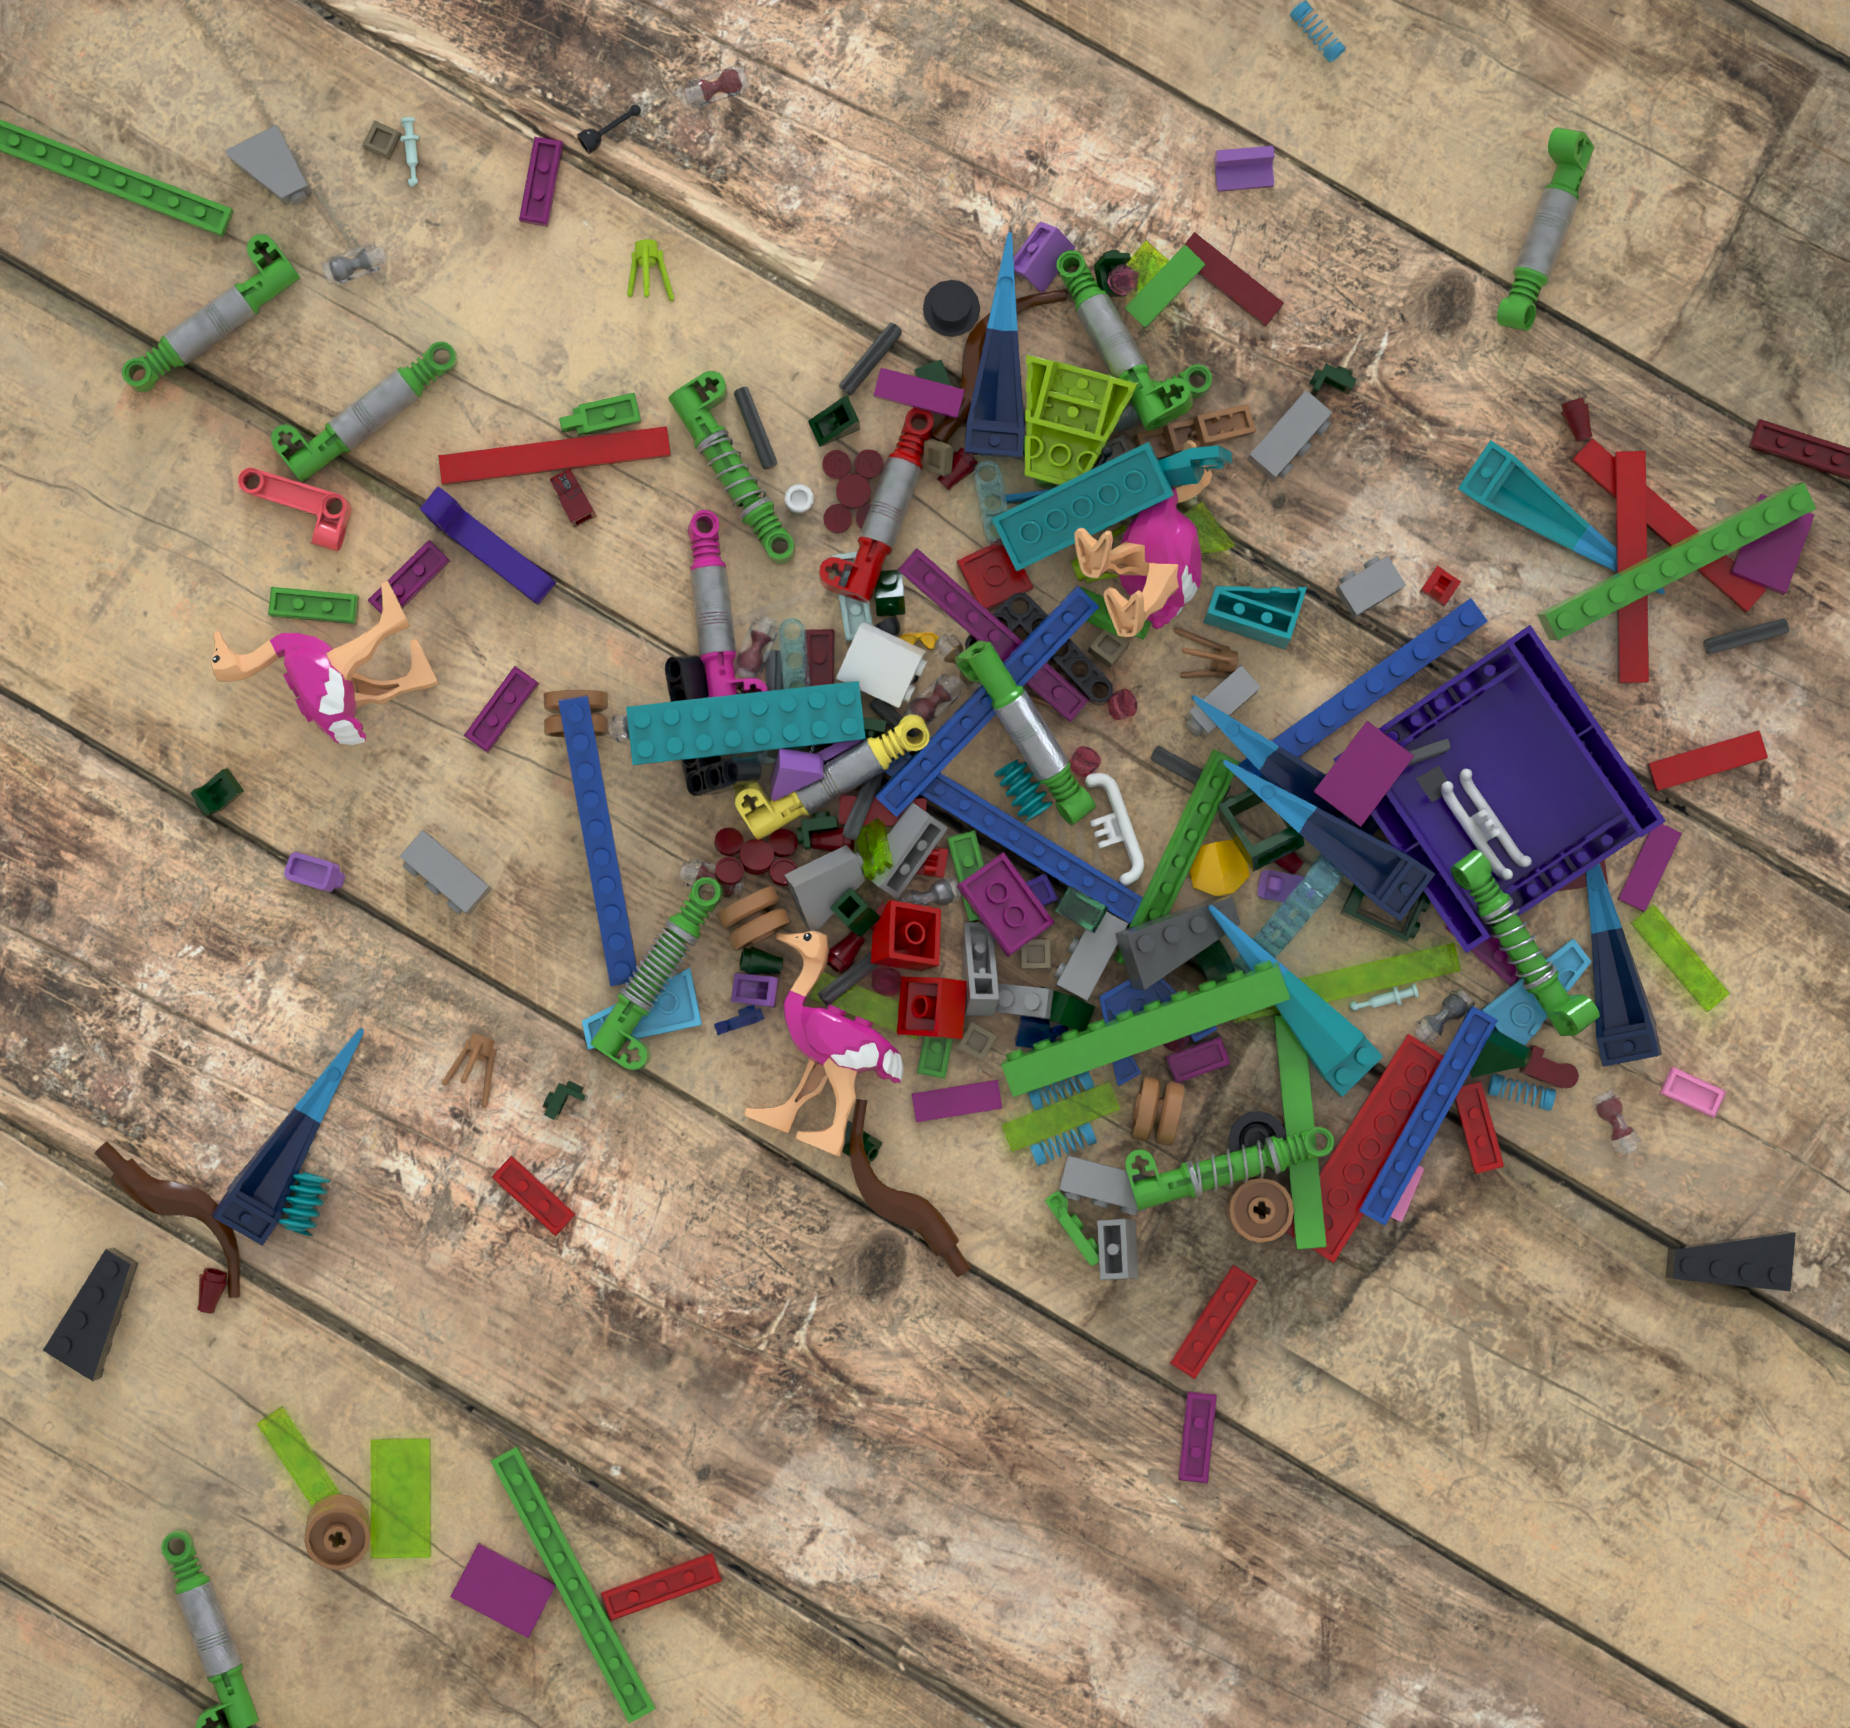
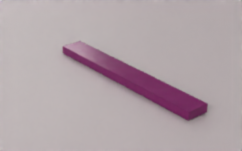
M918 548L898 568V571L972 637L977 641L990 642L1002 662L1023 642ZM1045 663L1026 683L1069 722L1074 719L1089 701L1048 663Z

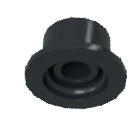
M956 280L942 281L933 286L925 296L923 304L924 317L930 328L940 335L949 337L963 335L972 329L978 320L980 311L978 296L973 289L964 282Z
M1262 1111L1248 1112L1240 1116L1231 1126L1228 1136L1229 1149L1231 1152L1241 1150L1242 1145H1245L1246 1148L1257 1145L1258 1140L1264 1146L1265 1138L1271 1136L1282 1137L1283 1140H1286V1131L1281 1122L1272 1114Z

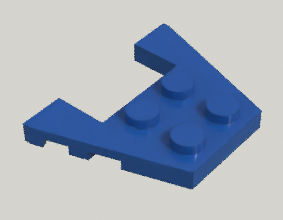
M1129 979L1099 996L1103 1019L1107 1023L1116 1020L1115 1015L1131 1009L1135 1013L1144 1010L1143 1005L1151 1001L1160 1000V1003L1172 1000L1171 995L1177 993V991L1163 979H1160L1146 990L1133 989ZM1216 1026L1193 1033L1190 1037L1195 1043L1218 1029ZM1132 1055L1112 1062L1118 1086L1141 1074Z

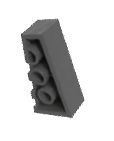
M1217 896L1115 933L1132 988L1146 990L1226 935L1208 910V905L1214 906L1231 922L1239 926L1240 921L1233 898L1231 896Z

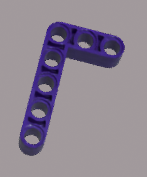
M437 486L419 510L430 522L537 605L542 602L556 584L540 568L467 513L452 496Z

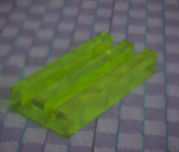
M877 818L863 827L857 838L860 856L864 862V875L871 881L876 878L875 873L881 875L885 872L884 867L888 869L893 867L885 825L883 821ZM867 833H868L869 840H870L869 843H868V840H867V835H866ZM870 851H871L872 854H873V859H874V863H875L874 865H873V863H872V858H871Z

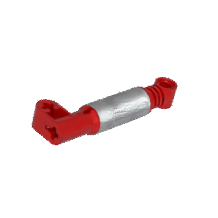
M912 408L906 414L901 431L902 435L898 439L900 442H897V448L887 458L871 506L869 507V512L866 515L867 517H865L864 525L858 536L859 549L854 562L831 557L824 560L820 565V582L828 591L856 601L870 602L886 556L890 555L894 549L893 547L896 544L897 536H899L900 528H902L904 516L918 483L919 475L922 472L921 457L924 454V442L929 440L933 432L934 419L931 412ZM916 419H922L926 422L927 426L924 429L917 430L913 428L911 423ZM836 569L839 576H835L834 580L829 579V573ZM845 571H851L845 587L840 586L841 577L843 578Z

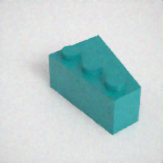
M1216 586L1203 623L1286 650L1291 640L1307 587L1280 589V587Z

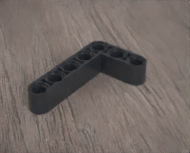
M1021 592L1012 595L992 614L998 620L1005 622L1007 628L1013 633L1020 628L1027 636L1033 632L1032 625L1035 622H1042L1048 616L1029 595ZM1024 601L1028 605L1027 612L1024 614L1015 613L1012 609L1013 603ZM971 635L966 639L965 650L970 647L971 642L976 640ZM1069 638L1064 643L1068 648L1067 654L1064 656H1056L1054 654L1049 660L1090 703L1097 706L1106 704L1113 693L1112 683ZM1077 663L1084 664L1088 670L1087 675L1076 677L1072 673V666ZM1096 684L1104 685L1108 692L1107 696L1096 698L1092 694V687Z
M674 656L667 659L665 675L671 702L709 698L704 665L699 656ZM721 756L681 760L686 787L692 796L720 794L755 783L761 777V765L755 757L732 758L721 761Z

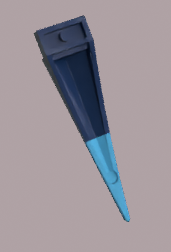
M1009 232L1006 238L967 418L964 454L1022 459L1025 425L1017 328L1012 233Z
M1191 695L1195 703L1270 783L1372 836L1378 830L1379 825L1371 814L1360 827L1314 792L1326 774L1199 697Z
M1223 760L1224 765L1302 835L1368 898L1400 922L1434 877L1435 873L1409 854L1243 768Z
M1597 864L1586 872L1592 940L1595 1005L1600 1014L1596 1020V1039L1604 1067L1662 1055L1655 1018L1600 864Z
M363 1028L358 1029L229 1185L228 1191L212 1213L214 1219L258 1244L264 1245L282 1215V1208H285L287 1203L285 1199L291 1193L289 1187L294 1185L296 1181L293 1178V1174H299L333 1095L364 1034Z

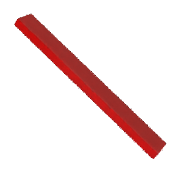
M665 426L438 455L442 485L560 471L569 468L576 469L670 457L671 451L668 428Z
M1591 438L1573 458L1572 462L1616 499L1615 457ZM1646 485L1647 527L1670 547L1699 532ZM1727 555L1697 569L1700 574L1745 613L1766 591L1762 586L1731 575L1730 572L1734 561Z
M1646 451L1615 452L1617 573L1647 558ZM1648 595L1617 610L1618 683L1649 682Z

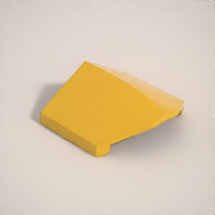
M1232 839L1202 845L1189 870L1193 888L1216 897L1234 893L1250 876L1247 861Z

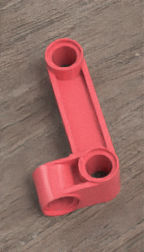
M249 467L240 472L238 476L239 487L249 495L317 515V523L312 541L310 542L311 544L337 552L341 549L352 509L350 502L338 493L323 490L256 468ZM258 475L260 478L258 487L249 489V478ZM339 500L343 505L340 513L333 515L330 512V506L334 501Z

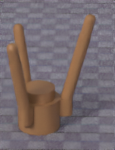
M1174 628L1173 631L1176 634L1215 649L1213 653L1183 648L1182 653L1210 659L1211 667L1216 669L1181 672L1180 677L1216 676L1225 678L1226 673L1232 674L1235 671L1238 652L1231 651L1230 646L1219 645L1188 631Z
M473 1033L471 1040L467 1039L463 1050L443 1079L442 1084H448L466 1056H469L470 1059L460 1080L462 1084L466 1083L476 1059L484 1062L487 1057L482 1095V1107L486 1108L490 1093L493 1062L497 1050L493 1048L495 1041Z

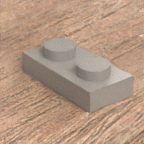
M998 983L999 1001L995 1009L996 1013L1050 1019L1054 990Z

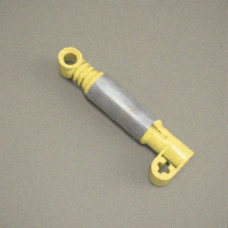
M918 715L905 716L899 725L894 727V732L890 729L888 731L889 735L885 733L881 735L882 739L879 737L865 739V741L860 742V744L855 745V747L850 748V750L845 751L840 756L838 755L835 759L833 758L830 762L828 761L826 764H823V778L775 801L768 798L758 782L734 789L736 808L756 839H762L801 815L809 816L812 812L815 813L817 809L820 810V808L825 807L830 802L832 803L838 797L845 793L847 794V792L852 791V789L857 788V786L862 785V783L867 782V780L872 779L877 774L879 775L882 771L885 772L889 768L890 763L893 762L892 758L899 759L898 754L904 756L905 750L909 753L910 751L923 749L928 744L930 738L925 720ZM912 728L921 730L920 734L916 737L907 736V732ZM747 794L750 797H754L755 806L758 807L753 811L751 809L750 800L748 798H744V796Z

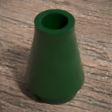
M753 946L742 949L739 970L746 971V974H781L783 957L773 955Z

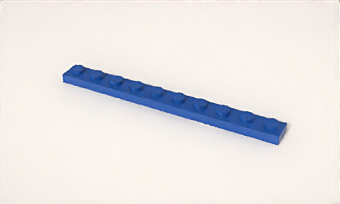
M1076 586L1003 662L1017 685L1023 687L1099 608L1079 586ZM983 685L929 739L928 744L923 749L918 750L875 795L894 816L898 817L996 715L991 706L992 699L987 694Z
M1470 598L1274 738L1272 742L1296 757L1301 756L1480 628L1488 620L1472 598ZM1248 758L1239 764V767L1267 780Z
M585 695L561 699L558 701L610 986L621 985L626 982L630 983L629 977L634 978L632 972H638L636 969L637 962L589 697Z
M905 751L904 756L898 754L899 759L896 760L893 757V762L890 763L889 768L884 773L893 777L913 755ZM939 773L919 794L1129 925L1131 924L1143 897L952 779Z

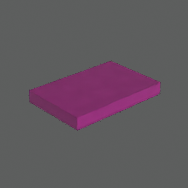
M1760 494V495L1758 496L1756 502H1758V501H1760V500H1762V499H1764V498H1766V497H1768V496H1765V495H1763V494ZM1807 513L1740 547L1730 574L1779 594H1786L1814 514Z
M1366 721L1314 792L1361 827L1415 755L1369 721Z
M1004 852L956 886L1007 957L1055 923Z
M478 1543L450 1597L529 1638L556 1584Z

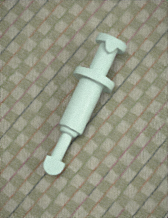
M405 117L401 118L402 126L405 128V136H401L400 141L405 142L406 162L411 171V179H408L410 187H414L418 184L415 169L418 164L416 142L420 140V137L414 135L413 123H415V118Z
M1412 984L1408 989L1400 991L1395 986L1391 992L1372 996L1369 1001L1358 1004L1356 1001H1353L1349 1004L1351 1010L1357 1011L1367 1006L1376 1008L1394 1002L1402 1005L1401 999L1411 996L1419 998L1416 984Z

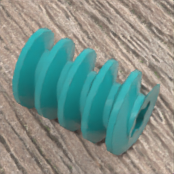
M1016 759L996 771L994 776H1004L1000 786H1010L1005 795L1007 797L1016 796L1011 805L1012 807L1022 806L1017 815L1018 817L1028 816L1024 822L1026 823L1048 810L1053 802H1042L1047 792L1036 791L1041 783L1039 781L1031 782L1030 779L1034 776L1033 772L1024 771L1028 763L1026 761L1019 762V759Z
M308 1172L293 1174V1178L300 1183L299 1185H290L289 1189L295 1192L296 1195L286 1197L285 1200L291 1203L292 1207L282 1208V1211L289 1217L288 1219H279L278 1222L288 1230L313 1236L306 1229L316 1227V1222L310 1219V1217L320 1216V1212L314 1206H320L324 1203L317 1195L327 1194V1189L321 1183H330L331 1180Z

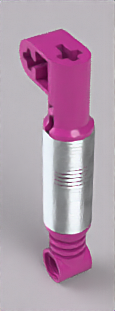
M709 510L698 511L693 515L687 532L691 544H693L691 546V550L694 551L692 557L695 558L690 567V576L695 605V619L697 620L698 647L701 661L705 663L708 696L710 698L737 695L736 687H740L741 694H746L749 689H752V693L768 691L765 683L757 678L735 679L733 660L736 658L737 651L731 615L727 568L719 556L721 555V551L718 549L720 548V543L717 542L719 541V520ZM700 521L706 522L710 526V532H700L697 529L696 523Z

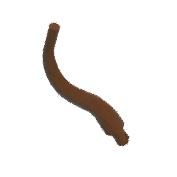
M1066 290L1017 298V315L1030 307L1067 301ZM990 313L975 326L965 343L962 360V382L960 386L961 389L965 390L958 419L945 416L931 434V437L937 441L947 443L960 426L966 427Z
M856 1099L850 1135V1160L855 1182L861 1195L869 1207L878 1215L918 1232L930 1246L935 1256L942 1254L956 1277L963 1275L971 1267L956 1245L960 1240L942 1214L927 1199L920 1195L898 1191L886 1186L873 1172L863 1145V1127L867 1100Z
M108 1142L100 1146L94 1154L114 1173L111 1179L136 1203L150 1212L159 1215L194 1217L210 1228L221 1244L227 1259L228 1298H239L240 1259L237 1240L232 1228L213 1218L212 1213L218 1204L210 1195L187 1184L156 1179L142 1169L133 1158L126 1161Z

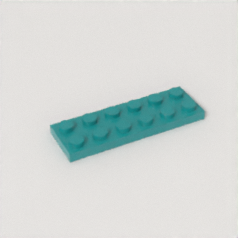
M1147 442L992 518V521L1016 571H1019L1075 544L1074 533L1079 528H1084L1090 535H1093L1174 496V493L1150 442Z

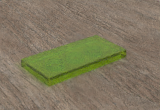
M431 1438L371 1439V1558H430Z

